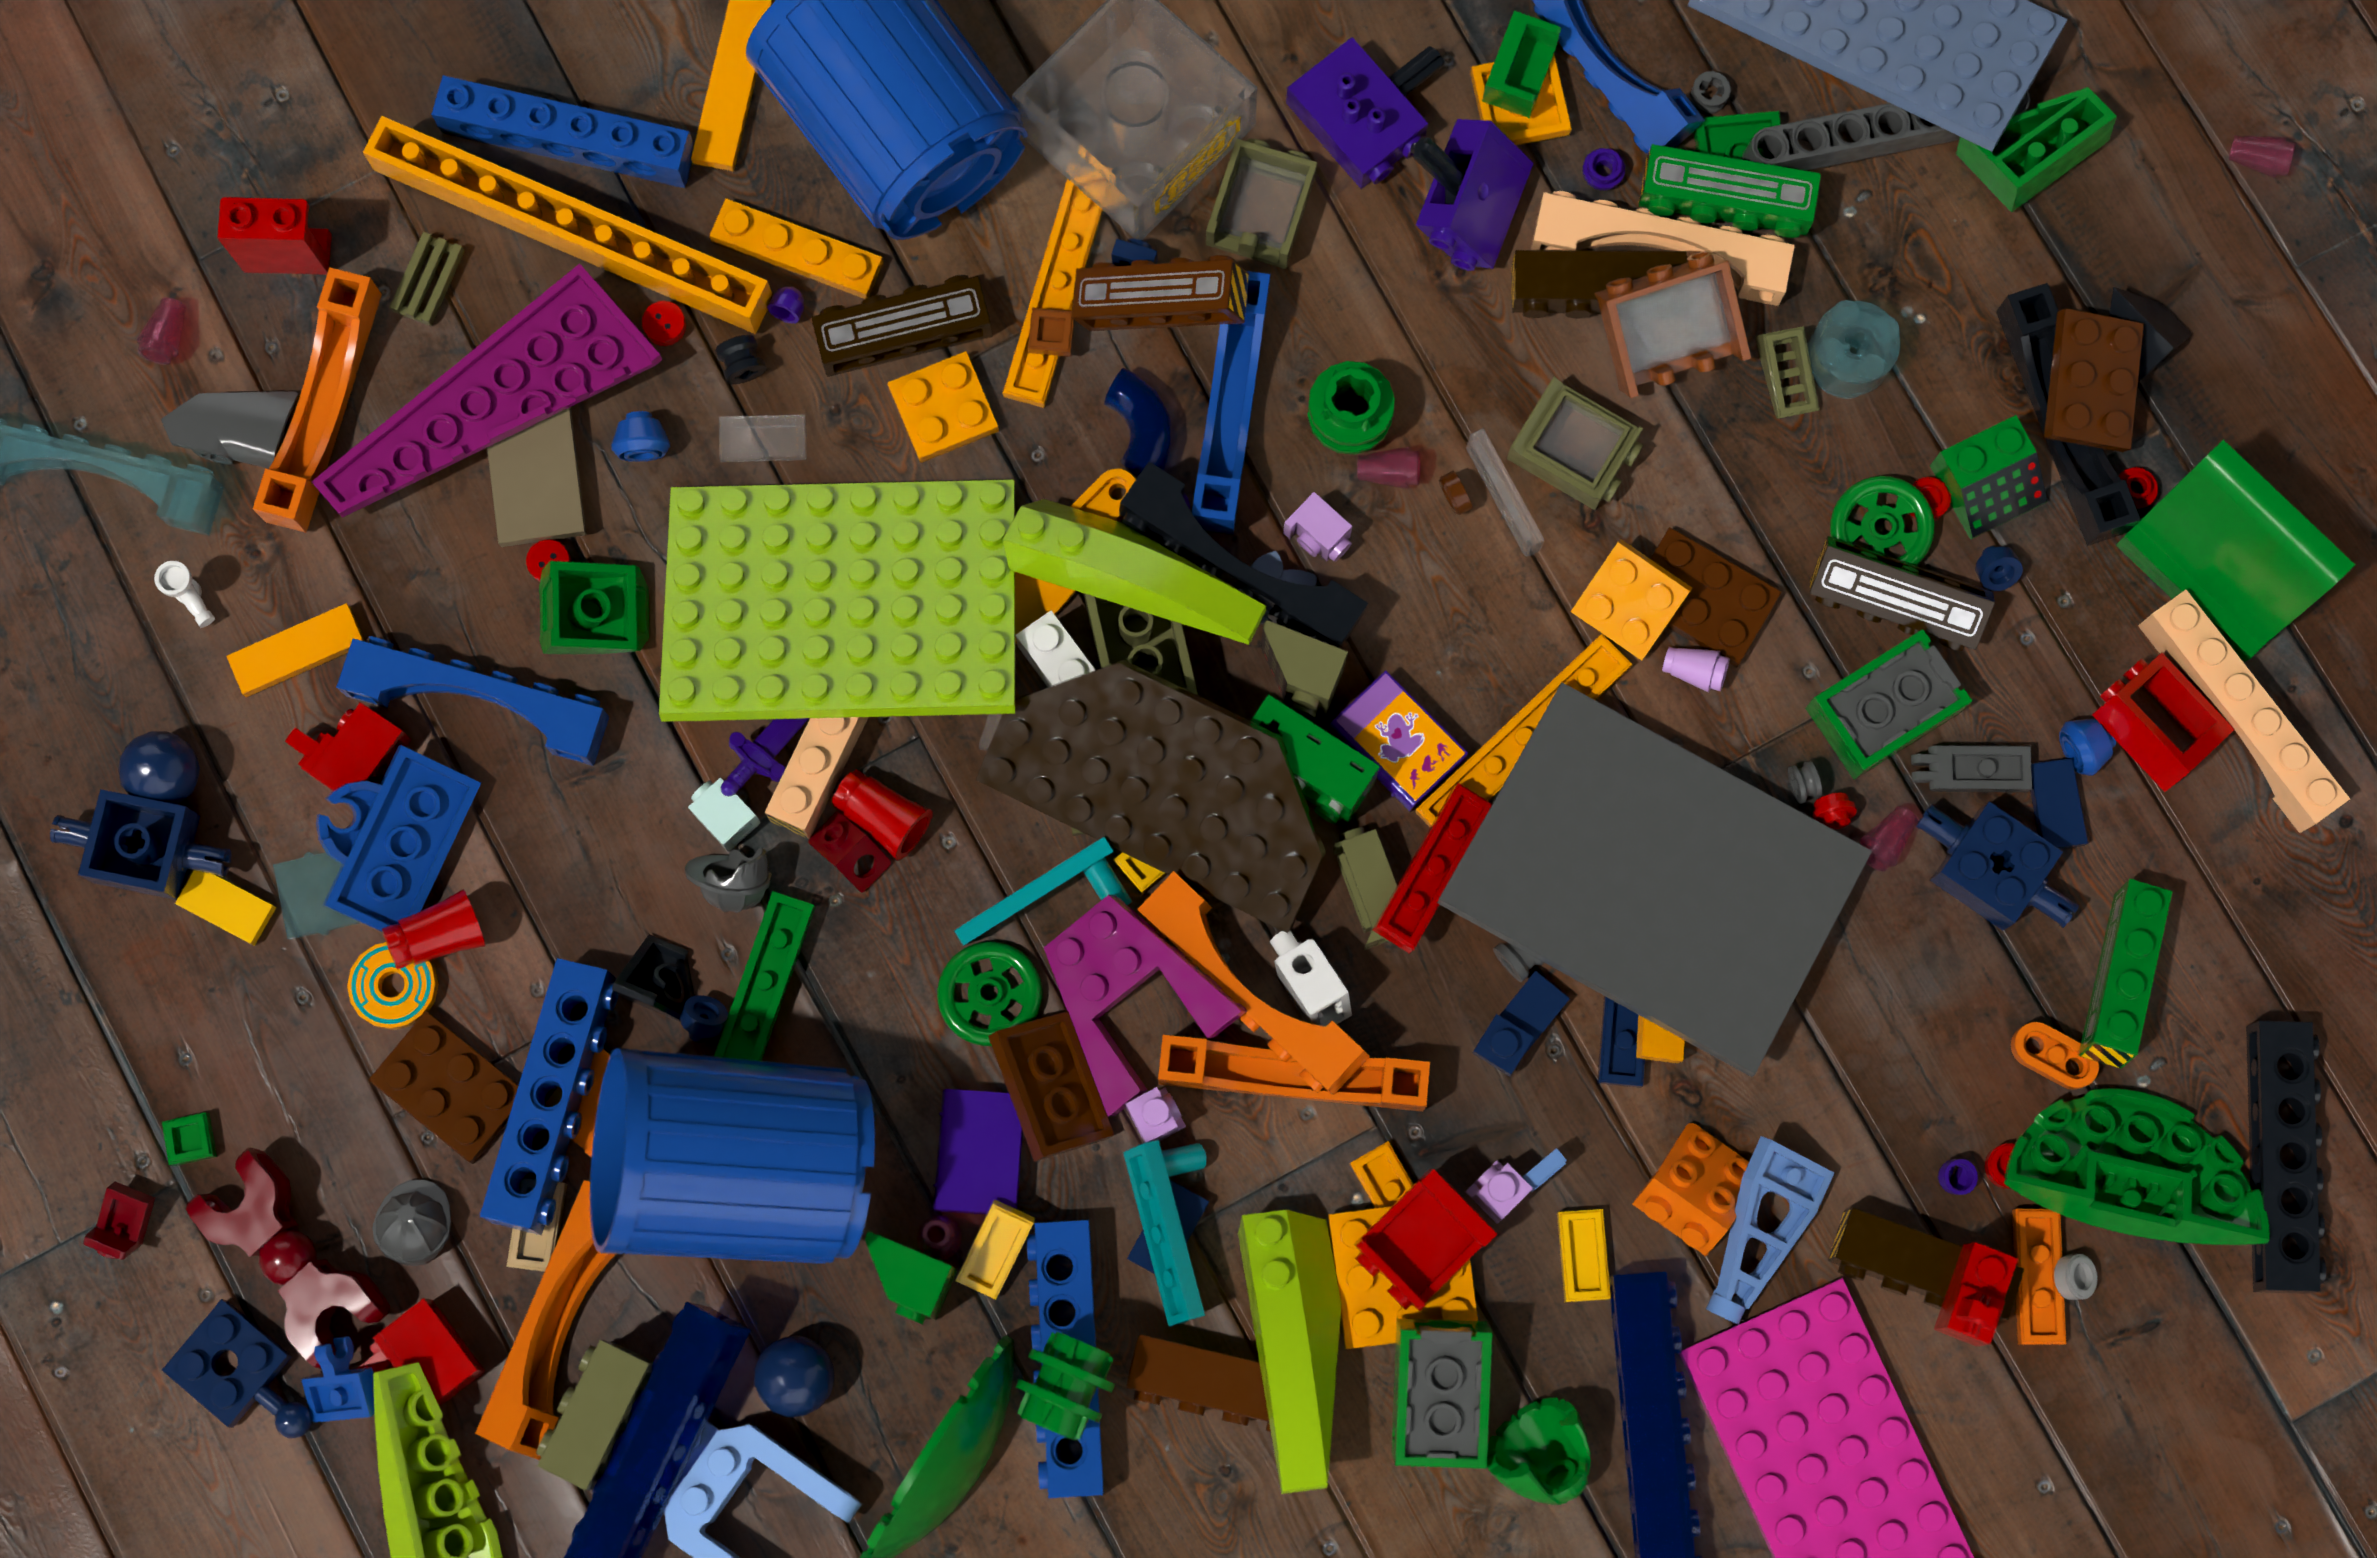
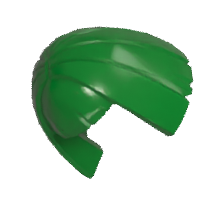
M1558 1398L1542 1399L1540 1404L1537 1401L1519 1409L1517 1416L1512 1414L1511 1421H1504L1496 1430L1497 1436H1492L1489 1440L1487 1468L1494 1478L1514 1493L1538 1503L1561 1505L1577 1498L1585 1490L1591 1464L1589 1442L1581 1417L1569 1401L1566 1402L1562 1398L1560 1401Z

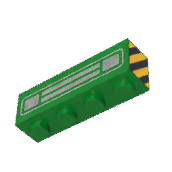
M1652 144L1645 162L1638 207L1648 208L1649 212L1660 216H1670L1673 213L1690 215L1692 220L1700 223H1713L1719 220L1730 222L1735 228L1751 231L1759 227L1775 230V234L1782 237L1796 238L1800 235L1806 236L1814 222L1821 173Z
M2129 879L2114 894L2078 1056L2120 1069L2137 1056L2173 891Z

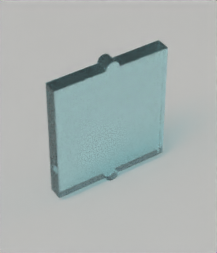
M307 852L304 858L273 864L287 939L290 940L316 933L326 936L329 934V930L360 923L323 906L341 867V864L328 856L326 852L317 855Z

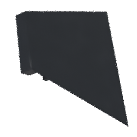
M2113 287L2109 317L2144 323L2138 375L2139 383L2184 343L2192 333L2162 303Z
M649 934L613 983L612 990L626 1000L680 1022L686 1001L690 997L695 996L687 958L689 951Z

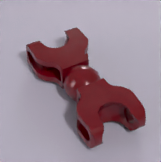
M249 1147L235 1161V1168L245 1185V1196L239 1207L232 1210L216 1195L197 1194L187 1203L186 1211L208 1241L220 1245L234 1244L240 1246L249 1257L259 1255V1266L263 1275L273 1283L283 1286L278 1290V1293L286 1302L287 1312L284 1320L286 1337L306 1361L313 1367L321 1369L315 1358L314 1349L317 1345L331 1344L335 1356L336 1348L333 1342L335 1338L330 1330L331 1317L338 1307H345L362 1322L376 1323L389 1314L390 1306L386 1298L366 1274L357 1271L342 1272L336 1270L326 1259L317 1260V1251L312 1240L303 1233L293 1230L298 1224L292 1218L289 1211L291 1199L289 1179L265 1152Z

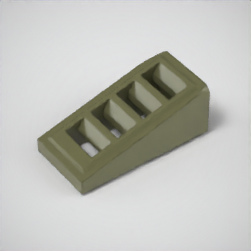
M1804 326L1755 336L1776 419L1818 411L1819 405ZM1790 343L1792 351L1775 354L1774 346ZM1795 360V368L1778 371L1777 362ZM1799 376L1801 384L1787 387L1781 386L1780 379ZM1803 392L1804 401L1785 404L1783 396Z

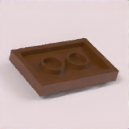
M2067 308L2057 312L2044 438L2118 452L2131 450L2144 323Z
M1669 527L1650 559L1691 586L1692 590L1666 627L1705 650L1720 651V655L1730 658L1729 664L1737 668L1782 592Z
M427 1011L424 1012L368 1079L471 1164L478 1159L508 1122L519 1086Z
M1068 1011L998 1030L988 1036L1034 1162L1104 1141L1114 1136Z

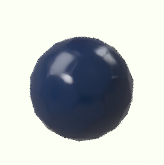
M151 731L133 739L125 747L118 768L121 785L128 795L176 805L182 803L193 793L200 772L197 755L190 744L180 736L167 731Z
M803 1336L783 1337L768 1345L760 1355L755 1366L754 1384L760 1400L771 1411L786 1417L806 1416L819 1409L830 1396L834 1385V1367L829 1354L816 1341Z

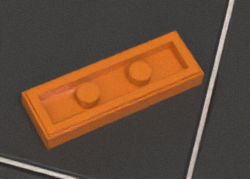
M2013 1209L2014 1257L2018 1258L2016 1266L2024 1268L2016 1295L2018 1345H2065L2064 1297L2058 1292L2054 1281L2055 1266L2062 1257L2060 1214L2049 1209Z

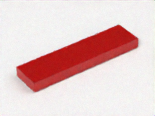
M1460 783L1453 787L1372 931L1409 954L1414 951L1439 906L1437 902L1490 810L1492 803Z

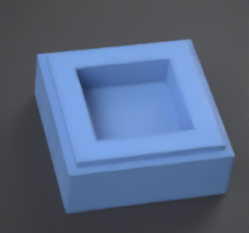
M1556 1148L1522 1178L1533 1188L1531 1190L1533 1192L1561 1169L1567 1160Z

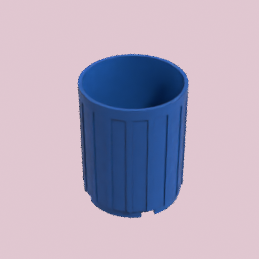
M775 0L757 22L748 39L746 58L873 226L876 229H884L893 239H911L940 227L942 223L937 216L954 206L962 214L990 192L1009 173L1025 150V146L1020 141V136L1022 134L1026 138L1028 133L1023 127L1020 116L1021 112L938 0Z
M616 1048L608 1060L603 1076L593 1135L590 1172V1221L595 1249L599 1253L643 1254L823 1264L832 1263L834 1258L846 1259L851 1257L859 1244L871 1194L862 1192L866 1166L874 1167V1111L870 1089L866 1080L859 1079V1076H849L844 1068Z

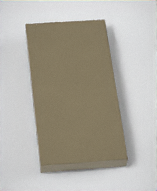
M571 407L487 447L497 537L500 547L535 543L545 539L556 540L587 535Z

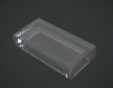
M805 414L719 417V458L721 462L807 460Z

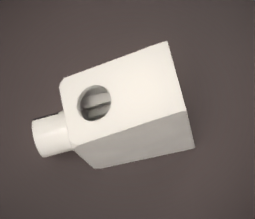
M1292 928L1288 933L1281 931L1270 940V943L1279 956L1274 961L1277 976L1303 1020L1310 1024L1326 1027L1331 1021L1338 1024L1352 1016L1349 992L1313 938L1301 943Z

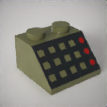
M1265 620L1262 628L1261 649L1284 702L1291 704V709L1303 717L1314 719L1316 715L1325 718L1343 675L1348 651Z

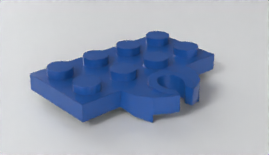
M400 745L381 784L369 781L346 783L330 792L325 800L331 804L345 803L350 806L353 811V820L348 827L340 829L332 824L328 816L317 814L316 828L318 840L327 855L341 864L323 906L380 932H383L382 929L398 924L399 919L420 912L481 782Z

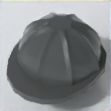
M758 848L753 857L745 855L739 849H732L729 856H700L688 861L685 866L686 878L700 887L703 897L709 904L720 908L724 912L738 913L754 907L761 901L765 890L769 887L772 880L764 848Z
M420 1179L409 1180L395 1186L385 1197L376 1213L372 1228L374 1242L387 1258L407 1266L425 1265L436 1258L449 1239L452 1224L451 1208L446 1193L435 1183Z

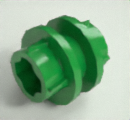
M1345 361L1331 365L1317 377L1310 390L1307 418L1312 433L1323 446L1337 453L1355 455L1371 450L1384 440L1392 424L1395 397L1390 382L1378 369L1364 362ZM1347 400L1353 405H1363L1367 411L1364 414L1355 416L1349 411L1339 412L1335 405L1338 402Z
M1057 1331L1056 1334L1051 1332L1043 1352L1032 1349L1029 1354V1358L1042 1363L1034 1385L1021 1379L1018 1380L1016 1388L1025 1391L1017 1414L1021 1415L1020 1418L1074 1441L1075 1439L1080 1440L1089 1419L1099 1423L1103 1415L1088 1408L1096 1388H1101L1110 1393L1114 1389L1115 1384L1106 1380L1114 1358L1110 1357L1111 1354Z

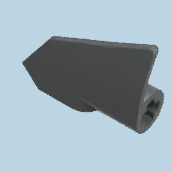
M295 391L199 393L167 414L161 421L171 444L174 446L191 449L198 456L217 463L233 464L235 460L269 469L286 436L284 429L299 398V394Z

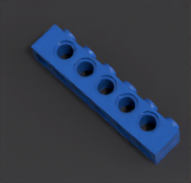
M444 75L442 76L431 114L443 134L682 188L686 187L692 165L691 156L694 143L690 132L687 130Z
M559 958L556 959L479 1217L490 1223L542 1235L544 1226H549L553 1220L556 1210V1200L553 1199L557 1182L564 1180L568 1170L569 1157L566 1156L570 1138H576L581 1126L582 1115L578 1112L583 1095L587 1096L590 1093L594 1082V1070L590 1069L594 1053H600L605 1045L607 1029L604 1027L607 1013L608 1010L612 1011L615 1008L619 997L612 990L613 983L617 978L606 969ZM579 1003H587L588 1010L586 1015L579 1021H571L570 1014L572 1009ZM567 1045H574V1057L568 1063L559 1064L558 1054L560 1050ZM561 1087L562 1098L560 1102L553 1107H546L545 1097L547 1093L553 1088ZM548 1130L550 1136L548 1144L541 1150H533L532 1141L534 1136L540 1131ZM535 1173L537 1181L534 1189L529 1193L521 1194L519 1190L520 1181L527 1174Z
M1089 1220L1035 1223V1234H1028L1027 1236L1028 1261H1037V1279H1029L1030 1306H1039L1040 1324L1031 1325L1032 1349L1043 1352L1051 1332L1056 1334V1331L1096 1347ZM1057 1256H1065L1073 1263L1072 1274L1063 1281L1053 1280L1049 1277L1047 1271L1049 1262ZM1059 1301L1070 1302L1075 1308L1074 1320L1069 1325L1063 1327L1053 1324L1050 1319V1310ZM1034 1370V1383L1040 1370ZM1097 1387L1088 1408L1100 1413L1099 1390ZM1089 1419L1080 1440H1078L1082 1445V1456L1074 1464H1065L1057 1456V1446L1066 1437L1036 1424L1037 1443H1046V1461L1038 1462L1039 1489H1048V1498L1104 1495L1100 1422Z

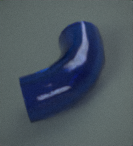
M1122 368L1112 382L1104 400V405L1121 415L1129 427L1130 441L1120 461L1137 476L1140 475L1149 461L1164 470L1173 444L1170 415L1155 389L1135 373Z

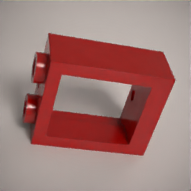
M2160 653L2149 664L2141 658L2122 675L2128 681L2126 684L2118 679L2099 696L2105 703L2092 714L2164 792L2190 773L2235 730L2163 653ZM2142 685L2194 739L2182 752L2130 698Z

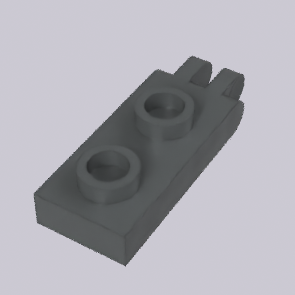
M2030 746L1928 747V754L1911 755V765L1929 766V771L1912 772V782L1929 783V790L1933 792H2029L2032 790Z

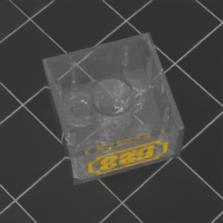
M1106 0L1012 94V99L1015 106L1021 112L1020 116L1023 127L1028 133L1026 138L1022 134L1021 137L1133 238L1143 240L1233 149L1236 138L1242 140L1255 126L1257 86L1159 0Z

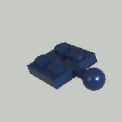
M221 1299L162 1369L165 1374L227 1427L234 1428L255 1401L275 1416L276 1429L286 1438H299L306 1434L311 1427L312 1416L304 1404L299 1402L286 1403L283 1398L269 1387V1384L292 1356L227 1300ZM231 1350L237 1356V1368L231 1375L222 1376L217 1369V1360L222 1353Z

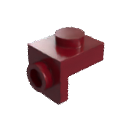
M113 1182L106 1189L97 1225L85 1235L83 1244L95 1249L103 1257L125 1259L143 1244L155 1197L118 1182Z

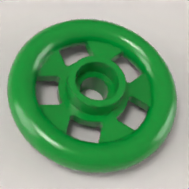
M1892 476L1869 477L1850 486L1838 499L1830 520L1831 537L1852 544L1859 536H1862L1866 543L1873 547L1872 551L1886 555L1884 549L1901 542L1906 553L1897 559L1915 566L1927 555L1933 542L1935 530L1933 512L1925 496L1909 482ZM1878 493L1896 495V507L1877 506ZM1856 504L1868 510L1863 516L1860 526L1848 521L1850 513ZM1902 514H1915L1917 532H1904ZM1885 519L1890 523L1891 529L1888 534L1880 535L1876 532L1875 522L1877 520Z
M980 942L959 951L943 969L937 988L938 1007L947 1026L963 1040L980 1046H991L988 1036L998 1030L1036 1020L1043 998L1041 979L1032 961L1020 950L1001 942ZM983 959H990L993 970L975 976L971 964ZM1011 967L1019 973L1023 981L1014 989H1011L1008 980L1002 975ZM956 984H969V1002H955ZM988 985H992L998 990L997 997L991 1001H987L981 996L982 989ZM1011 1000H1015L1022 1006V1009L1010 1022L1001 1013L1009 1006ZM973 1011H977L985 1016H991L987 1029L969 1023Z

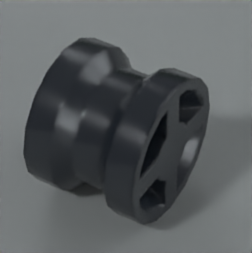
M753 335L736 336L716 347L717 358L719 361L724 362L726 367L723 374L727 384L745 383L765 373L766 366L763 359L757 357L756 349L758 345Z

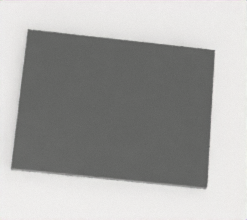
M1561 682L1437 903L1737 1070L1753 1077L1872 851Z

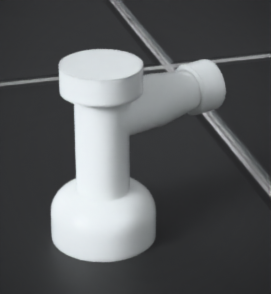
M167 561L158 567L154 577L157 588L163 594L175 597L184 604L195 617V621L200 628L211 624L215 617L210 610H207L201 598V587L192 579L190 570L178 561Z

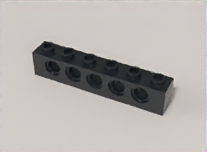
M2257 1021L2246 1026L2250 1187L2252 1190L2259 1189L2261 1192L2264 1210L2267 1211L2270 1240L2267 1244H2252L2253 1292L2296 1294L2321 1292L2320 1284H2323L2326 1278V1263L2324 1258L2320 1257L2319 1239H2322L2324 1236L2325 1220L2323 1213L2318 1212V1194L2323 1190L2324 1179L2322 1169L2317 1167V1149L2321 1147L2322 1129L2320 1123L2316 1122L2315 1105H2318L2321 1097V1086L2319 1079L2314 1078V1061L2318 1059L2320 1049L2319 1038L2317 1034H2313V1022ZM2280 1057L2285 1058L2292 1065L2293 1074L2290 1080L2285 1079L2278 1072L2277 1062ZM2282 1101L2288 1103L2294 1111V1119L2291 1124L2285 1123L2279 1116L2278 1108ZM2283 1146L2290 1148L2295 1155V1164L2292 1169L2285 1167L2280 1160V1150ZM2285 1190L2292 1193L2296 1199V1209L2292 1214L2284 1210L2281 1204V1195ZM2286 1235L2291 1236L2298 1246V1252L2293 1259L2289 1258L2282 1249V1241Z

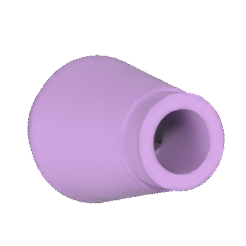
M1669 647L1662 672L1670 673V675L1708 693L1711 689L1721 691L1730 658L1721 656L1720 651Z

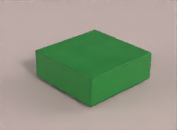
M204 1112L162 1121L168 1164L170 1166H178L217 1157L209 1113Z

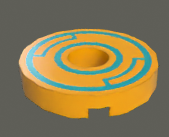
M384 942L375 944L360 954L350 969L347 989L350 1003L361 1018L378 1028L397 1030L414 1025L425 1011L431 1009L436 1000L438 979L436 969L430 960L416 966L412 963L397 969L387 944ZM391 974H400L404 979V989L396 997H386L382 991L384 979Z

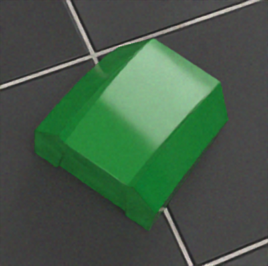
M549 561L542 569L539 585V642L543 654H609L641 651L650 638L649 587L638 566Z

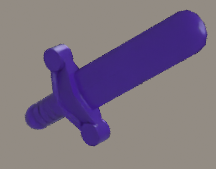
M809 718L774 719L753 742L746 739L740 732L732 733L729 738V747L736 752L741 762L731 772L728 779L723 781L721 785L722 794L728 797L735 795L738 789H741L754 773L770 777L773 781L779 782L786 768L774 758Z

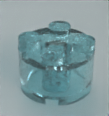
M1844 300L1836 304L1821 318L1807 344L1812 373L1817 385L1827 393L1841 398L1859 397V395L1879 387L1896 363L1900 352L1898 322L1883 309L1868 302ZM1850 346L1856 348L1857 354L1849 351Z

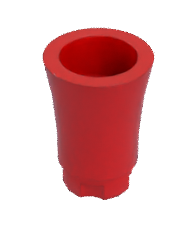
M857 769L854 772L848 773L832 797V804L843 811L845 817L877 840L897 861L905 858L914 849L926 832L933 816V810L907 799L874 777H867Z
M464 889L427 909L399 919L398 924L382 929L387 947L397 969L412 963L416 966L455 952L485 947L479 923Z

